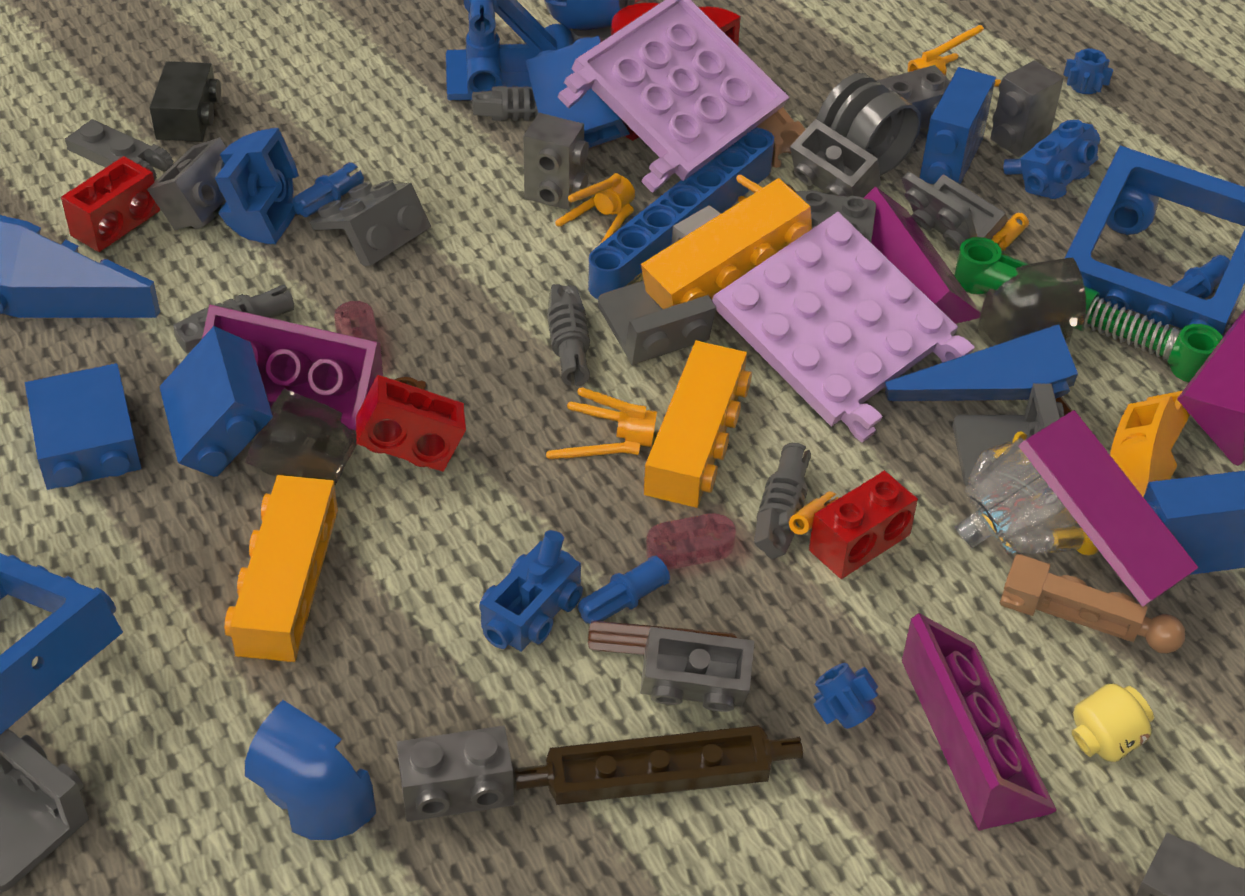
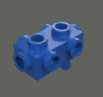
M1067 120L1061 123L1046 138L1039 141L1035 147L1020 159H1005L1003 165L1005 175L1023 174L1025 191L1030 194L1050 199L1060 198L1067 193L1066 186L1070 182L1085 178L1090 174L1089 166L1098 160L1100 135L1092 124L1082 123L1080 120Z
M554 530L546 531L543 541H540L527 555H521L513 564L510 573L497 586H491L484 593L479 604L481 628L483 629L484 636L493 646L505 649L510 645L522 652L531 641L539 645L551 632L553 617L561 609L566 612L572 611L578 604L583 593V587L581 586V563L576 561L568 552L561 550L564 536L560 532Z

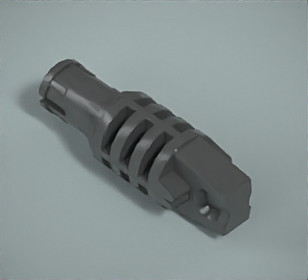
M495 86L492 87V91L472 92L473 115L492 116V120L507 121L508 118H512V121H518V118H523V121H529V117H534L535 119L538 115L532 87Z
M553 284L549 293L547 312L551 348L560 357L562 381L571 386L570 372H573L575 386L582 385L590 378L586 360V352L590 346V337L585 308L576 286Z
M280 285L253 297L241 294L236 296L235 300L230 298L225 300L223 304L217 303L215 306L272 318L293 311L294 301L290 291H287V287ZM209 307L174 324V336L185 353L191 352L201 341Z
M792 442L783 446L778 469L766 482L757 513L754 544L771 559L786 554L795 535L789 527V520L804 507L808 489L804 476L811 459L810 450L804 452L806 446L800 443Z

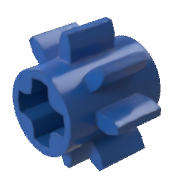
M1083 49L1077 52L1074 60L1067 59L1064 76L1068 77L1067 85L1081 94L1101 92L1102 85L1110 84L1113 69L1108 67L1110 60L1106 59L1104 53L1096 49Z
M842 663L826 671L815 683L820 692L814 695L816 702L813 705L827 725L837 719L844 728H851L865 721L876 710V705L872 699L878 696L876 692L878 685L866 667H862L854 673L848 663Z

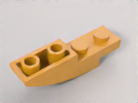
M1183 391L1148 397L1146 401L1128 404L1121 417L1110 456L1143 497L1149 482L1170 480L1177 468V463L1171 450L1190 417L1188 411L1177 400Z

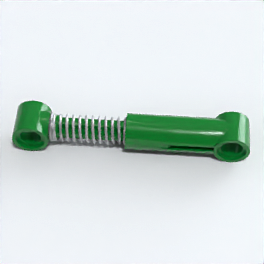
M972 237L963 241L960 246L954 276L967 293H988L1079 331H1084L1085 328L1091 326L1092 331L1098 329L1099 334L1105 332L1106 337L1112 335L1114 340L1119 338L1121 343L1127 340L1128 346L1134 343L1135 349L1141 346L1142 351H1146L1149 348L1150 354L1156 351V356L1163 357V360L1166 359L1172 373L1185 382L1189 383L1223 338L1218 330L1208 325L1191 324L1181 330L1176 329V327L1168 330L1169 325L1167 324L1162 328L1161 321L1157 325L1153 324L1154 318L1147 322V316H1144L1142 319L1139 318V313L1132 316L1133 311L1129 310L1128 313H1125V307L1117 310L1118 304L1112 308L1110 307V301L1105 305L1103 304L1104 299H1099L1100 292L1002 254L1000 246L990 239Z

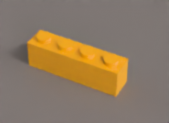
M780 178L774 180L643 262L641 268L647 294L662 309L709 295L712 300L716 293L812 229L811 206Z
M695 340L645 464L644 495L698 508L703 492H712L718 466L714 465L715 459L723 460L726 455L729 443V433H726L727 427H736L741 408V402L737 401L738 397L746 398L750 388L752 372L745 370L747 352Z
M277 475L271 494L266 493L264 495L261 505L262 524L260 530H253L250 538L249 555L251 559L248 567H242L238 575L237 593L239 597L236 606H229L225 617V635L232 638L235 656L296 662L338 512L334 480Z

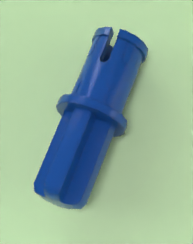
M347 163L343 168L329 176L321 175L316 179L313 186L293 197L292 203L295 207V213L303 217H309L325 204L341 200V196L364 182L361 170L350 176L349 173L356 170L358 166L354 163Z
M1217 255L1200 268H1190L1185 272L1183 279L1170 287L1196 297L1207 298L1212 294L1213 289L1220 284L1230 260L1226 256Z
M651 556L647 561L625 574L616 573L612 575L609 584L580 600L578 610L581 618L586 624H591L595 620L604 621L626 607L630 610L636 608L639 599L669 583L670 574L667 566L659 557Z

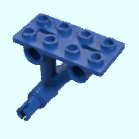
M464 0L465 9L468 11L469 32L466 36V49L446 51L447 99L472 100V92L492 91V87L495 86L532 87L525 61L536 57L542 51L558 50L572 45L574 41L571 30L562 24H552L544 28L517 0ZM495 12L526 44L500 45V38L496 32Z

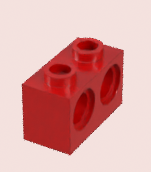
M123 156L61 196L70 236L100 252L158 213L160 208L147 190L154 183L153 172Z
M378 374L356 415L357 445L366 447L374 453H385L407 460L418 467H429L444 472L466 431L464 403Z
M884 470L814 513L809 551L835 575L843 579L910 536L918 498Z

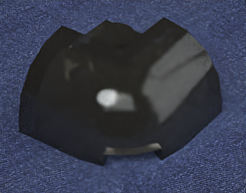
M1073 257L1031 263L1016 268L1018 275L1003 283L997 290L989 289L983 301L977 333L988 348L1058 324L1066 343H1069L1074 326L1085 324L1086 293L1082 275Z
M283 389L270 408L273 418L262 428L250 446L245 463L258 467L263 472L273 476L284 475L334 480V485H336L355 453L357 447L356 434L352 433L340 421L343 413L325 404Z

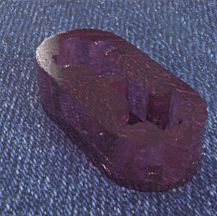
M349 301L338 306L334 314L336 333L378 342L374 313L371 306L361 301ZM351 320H359L360 327L351 328Z
M716 513L657 524L647 534L646 556L647 558L651 556L659 557L667 566V569H676L726 558L734 549L735 525L726 516ZM714 533L715 537L721 538V540H713L711 535L706 534ZM668 542L675 549L667 550V547L660 543Z

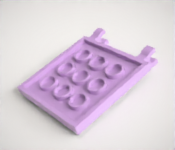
M664 0L578 57L571 68L575 73L566 77L564 81L568 87L558 94L561 102L567 108H570L589 89H592L660 157L649 166L651 172L644 176L641 181L652 193L660 188L674 173L682 181L687 179L784 107L789 99V96L691 0Z
M836 212L716 293L712 300L716 306V311L830 426L842 420L860 442H864L874 435L876 429L873 426L880 422L883 417L871 405L863 403L883 389L886 381L898 378L931 352H934L943 363L968 355L975 348L964 337L954 336L958 326L839 212Z

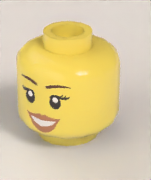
M1106 684L1075 706L1073 717L1076 728L1072 730V736L1080 749L1089 757L1097 753L1106 761L1117 762L1147 742L1151 736L1150 722L1153 721L1154 715L1147 701L1135 688L1131 686L1123 688L1118 684Z

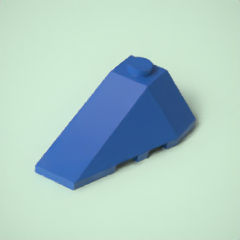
M0 215V314L18 318H157L160 308L154 281L108 259L101 260L98 263L78 253L79 246L66 239L62 244L56 243L40 235L41 227L28 221Z
M1058 324L886 381L885 394L888 401L1029 400L1033 383L1052 384L1054 396L1057 399L1070 392L1069 387L1074 386L1078 372Z

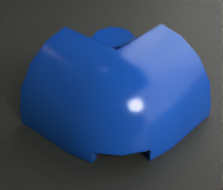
M544 0L547 10L552 17L569 29L592 30L611 27L614 15L620 10L619 0Z
M270 128L243 136L221 152L220 156L225 165L215 177V180L226 200V203L218 212L226 225L238 235L248 240L265 244H276L295 216V207L292 203L294 194L293 178L298 177L299 174L279 128Z
M282 700L261 724L250 744L245 759V777L262 787L267 797L275 805L288 810L293 833L310 840H334L353 834L376 814L373 785L368 771L360 768L356 772L350 762L335 748L342 740L340 737L321 723Z

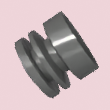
M854 73L843 79L832 89L823 102L817 116V120L878 158L880 176L896 168L905 159L916 141L921 125L920 110L895 92H890L888 88L866 73Z

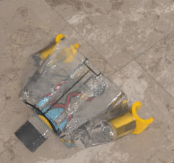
M1022 431L1017 432L1012 442L1000 444L980 453L968 478V485L964 490L976 512L954 526L969 550L993 535L1007 554L1015 552L1021 554L1056 553L1074 550L1084 555L1098 553L1099 550L1083 529L1074 526L1077 524L1076 520L1018 447L1020 443L1027 439L1026 433Z

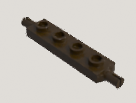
M756 725L552 747L549 749L546 765L514 767L516 790L548 786L549 792L556 801V805L768 782L772 761L803 759V746L800 736L769 740L761 726Z

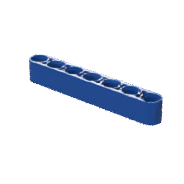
M754 128L684 181L680 180L597 246L589 254L588 290L595 299H598L603 293L642 281L641 264L672 245L673 225L709 205L722 214L738 201L739 196H744L750 191L737 182L736 177L738 175H743L757 184L770 174L772 167L773 134L763 128Z

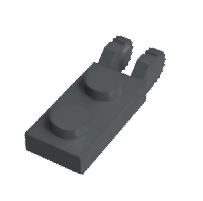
M91 119L65 138L67 150L106 168L125 156L152 171L154 181L157 178V174L153 167L161 171H167L174 162L170 153L163 148L161 149L160 146L156 144L148 145L94 119Z

